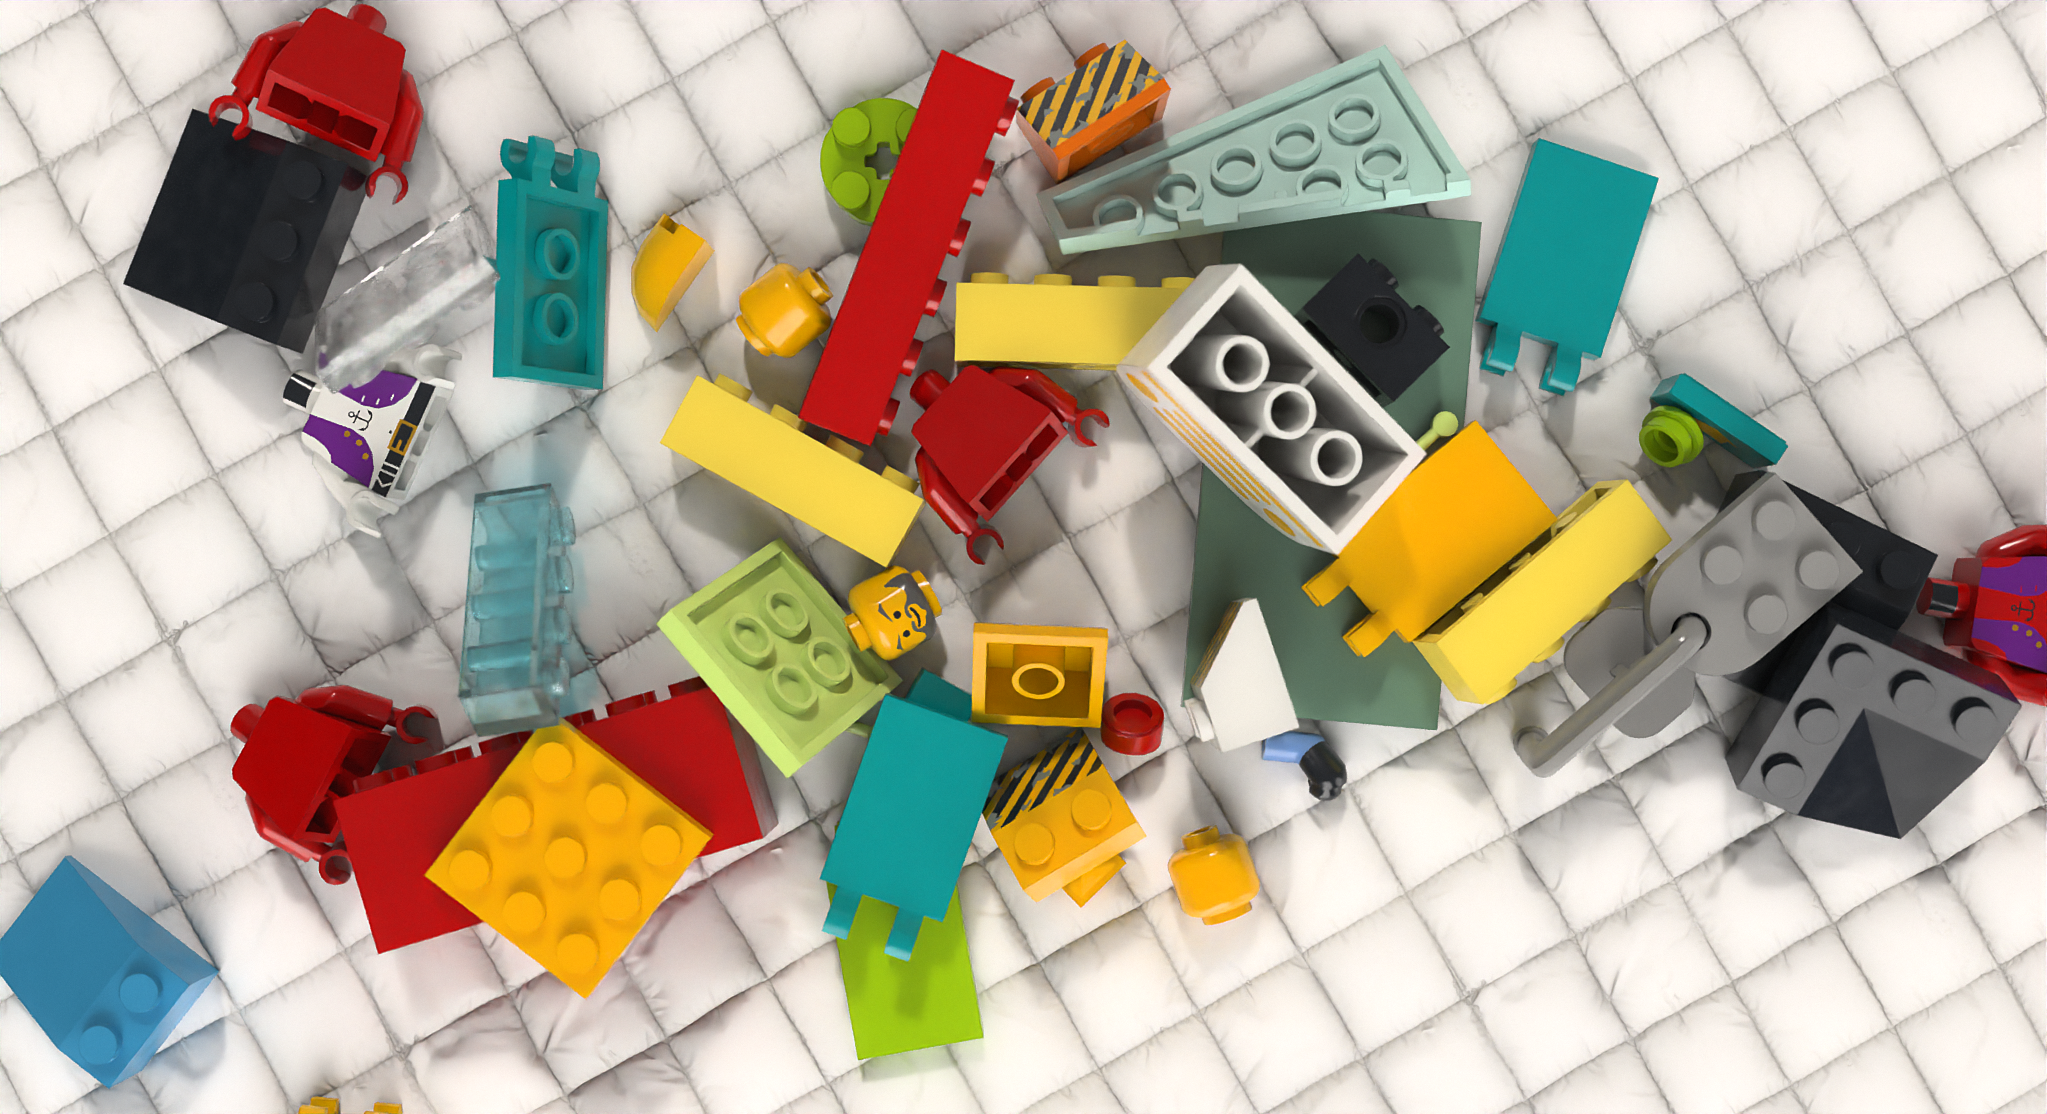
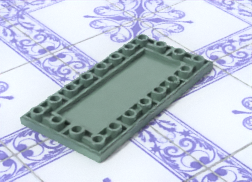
M1362 211L1223 232L1220 265L1241 264L1292 317L1358 253L1367 262L1371 258L1381 262L1397 279L1399 286L1395 291L1412 309L1416 305L1424 307L1439 321L1444 329V333L1440 337L1450 347L1393 403L1383 407V409L1415 442L1430 429V422L1434 415L1448 411L1456 416L1458 420L1456 432L1449 437H1439L1425 450L1427 454L1417 466L1464 428L1482 222ZM1374 311L1362 314L1360 329L1365 338L1374 343H1386L1390 335V326L1387 319L1382 314ZM1202 462L1181 707L1186 708L1184 700L1194 697L1190 681L1229 603L1240 598H1257L1297 718L1437 731L1442 680L1412 641L1404 643L1395 631L1366 657L1362 655L1357 657L1341 636L1370 613L1366 606L1349 586L1323 607L1321 605L1316 607L1301 589L1304 583L1335 558L1329 552L1300 544L1275 529L1248 507Z

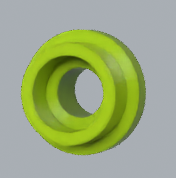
M1668 405L1652 409L1645 416L1639 433V443L1643 452L1653 462L1664 467H1676L1679 464L1691 462L1700 454L1704 445L1702 432L1695 419L1687 412Z

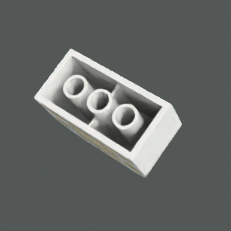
M1241 264L1205 267L1116 366L1119 376L1132 393L1256 514L1290 539L1338 555L1427 454Z

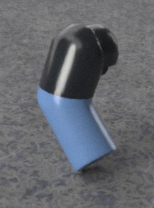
M1287 731L1262 740V760L1298 763L1308 777L1309 793L1319 800L1330 801L1336 799L1341 794L1342 786L1347 782L1346 766L1322 736L1315 733Z

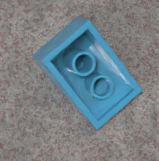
M71 855L64 857L0 940L1 977L56 1048L108 1089L136 1075L145 1068L219 972L214 966Z

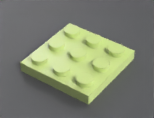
M781 537L670 609L656 623L787 779L882 700L886 692L890 693L903 682L888 662L879 657L871 647L862 652L858 650L842 620L847 614Z

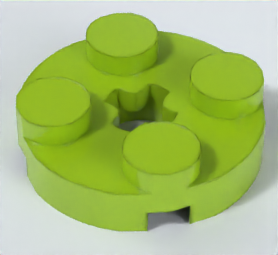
M875 98L860 102L853 107L845 108L833 119L832 127L825 135L820 153V169L825 187L838 207L847 212L851 218L860 224L872 226L894 169H891L889 179H878L876 169L866 167L867 158L876 156L878 148L882 147L890 148L892 156L899 157L917 108L907 102L892 98Z

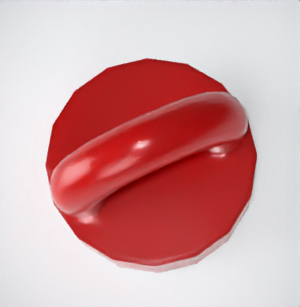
M1122 693L1113 696L1104 703L1102 708L1101 741L1107 748L1124 755H1146L1156 751L1161 744L1165 719L1163 709L1157 701L1143 694Z

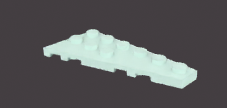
M1383 45L1039 192L1036 196L1062 254L1065 255L1471 196V179L1387 46Z

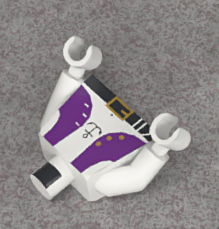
M404 344L369 349L360 353L354 362L337 359L333 363L326 380L302 369L295 371L289 378L283 392V402L310 415L301 433L300 441L314 451L312 465L335 500L346 510V518L350 526L380 538L383 533L376 528L378 515L383 510L393 515L397 514L399 510L398 505L378 496V494L387 498L406 499L454 393L452 389L455 387V382L445 379V367L452 359L461 361V353L434 344H427L423 347Z

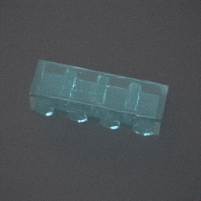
M551 483L478 493L474 497L458 697L478 737L559 726L560 697H567L570 694V676L566 660L562 656V645L570 644L572 641L571 619L568 608L564 604L565 594H570L574 591L573 569L566 550L567 546L574 545L576 542V529L571 509L569 507H560Z

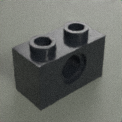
M1358 253L1293 317L1383 408L1400 397L1450 347L1440 337L1444 333V329L1439 321L1420 305H1416L1412 309L1395 291L1399 283L1394 275L1378 260L1371 258L1367 262ZM1364 312H1378L1387 319L1390 326V335L1386 343L1371 342L1362 334L1360 319Z

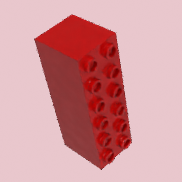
M701 676L668 685L671 698L658 702L655 690L605 704L608 717L601 720L596 719L594 709L562 717L714 834L696 858L763 839L779 824L754 739ZM532 727L479 742L481 756L478 757L474 756L472 746L470 745L415 761L418 775L415 776L413 775L411 765L407 764L352 780L355 794L333 800L378 954L484 923L482 919L428 879L425 874L534 734Z

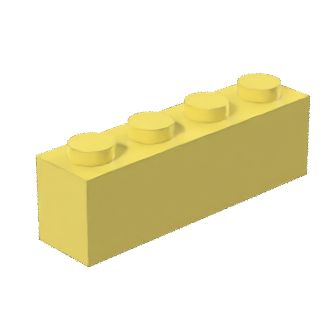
M992 272L973 273L970 275V283H956V367L975 365L980 368L1004 366L1025 369L1117 371L1116 366L1195 278L1168 277L1161 279V287H1136V278L1111 275L1098 277L1097 286L1072 285V276L1062 274L1035 275L1034 284H1008L1009 276L1007 274Z
M720 373L714 383L698 375L696 376L660 441L662 445L886 568L892 566L926 504L924 499L914 495L920 483L886 465L881 476L859 464L864 452L833 435H830L825 445L803 433L809 422L799 419L797 415L777 404L773 406L770 414L747 403L753 391Z
M1628 479L1599 481L1559 514L1556 517L1558 520L1412 641L1456 700L1483 705L1484 703H1495L1505 697L1517 685L1515 676L1531 662L1539 663L1555 654L1565 642L1562 636L1576 623L1587 622L1596 617L1611 604L1612 600L1609 595L1621 584L1635 581L1655 567L1658 562L1655 555L1668 545L1672 539Z

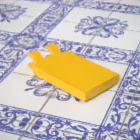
M1474 420L1416 466L1338 555L1331 553L1335 559L1304 583L1301 589L1316 607L1320 605L1322 607L1325 606L1347 586L1352 589L1370 613L1341 637L1357 657L1360 655L1366 657L1380 646L1393 631L1397 633L1404 643L1413 641L1558 519L1480 424Z

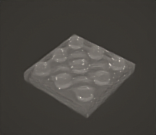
M471 204L315 312V374L333 395L349 383L354 388L368 383L385 367V358L404 345L408 349H414L424 344L439 330L441 325L438 321L458 307H461L463 311L475 308L494 292L495 285L493 283L501 277L487 225Z

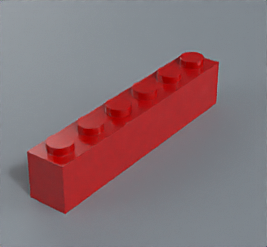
M945 50L940 51L798 413L799 419L871 446L876 433L887 437L900 405L899 400L890 397L899 373L908 377L912 375L924 341L914 338L923 314L930 317L935 316L947 286V281L937 278L946 254L957 258L967 237L971 221L961 218L970 193L978 197L983 195L993 171L995 161L985 157L994 133L1005 137L1016 113L1019 100L1009 96L1015 80Z

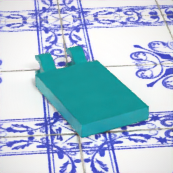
M534 135L528 136V143L513 139H503L500 159L503 167L508 171L512 179L498 180L493 378L579 390L603 389L608 201L595 198L596 179L600 170L599 156L595 152L581 148L574 149L573 156L555 151L552 140ZM551 181L556 185V187L550 186Z
M1538 138L1532 144L1475 318L1476 322L1492 327L1479 369L1500 376H1504L1506 371L1512 372L1519 354L1521 337L1552 347L1541 376L1539 389L1560 396H1564L1566 391L1573 392L1581 370V357L1594 361L1602 356L1659 180L1658 177Z
M886 692L820 876L821 880L838 885L822 928L823 932L846 940L862 894L899 907L885 945L884 953L909 961L924 916L940 922L944 920L1004 752L1008 735Z

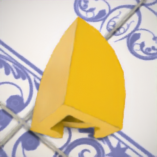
M664 213L641 244L631 267V293L641 317L656 332H658L715 251L706 240L684 225L677 224Z

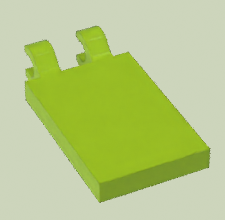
M837 821V825L834 826L835 834L840 821ZM826 881L831 906L838 885ZM956 883L943 922L924 916L909 961L884 953L885 945L899 907L862 894L847 939L836 936L858 1060L984 1038L958 883Z

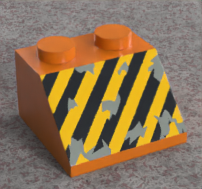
M1126 40L1121 41L1110 49L1106 43H1101L1091 48L1074 62L1076 71L1055 83L1052 77L1043 79L1029 88L1020 97L1023 104L1016 110V123L1056 185L1069 179L1163 118L1171 88L1164 77Z

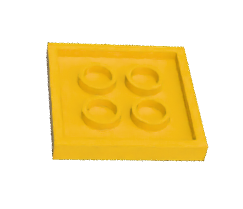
M553 712L547 715L425 876L576 993L587 999L714 834L565 719Z

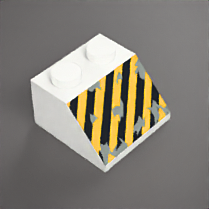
M1240 598L1231 601L1190 681L1194 697L1184 700L1196 738L1200 737L1202 742L1209 740L1210 744L1221 753L1300 727L1257 598Z

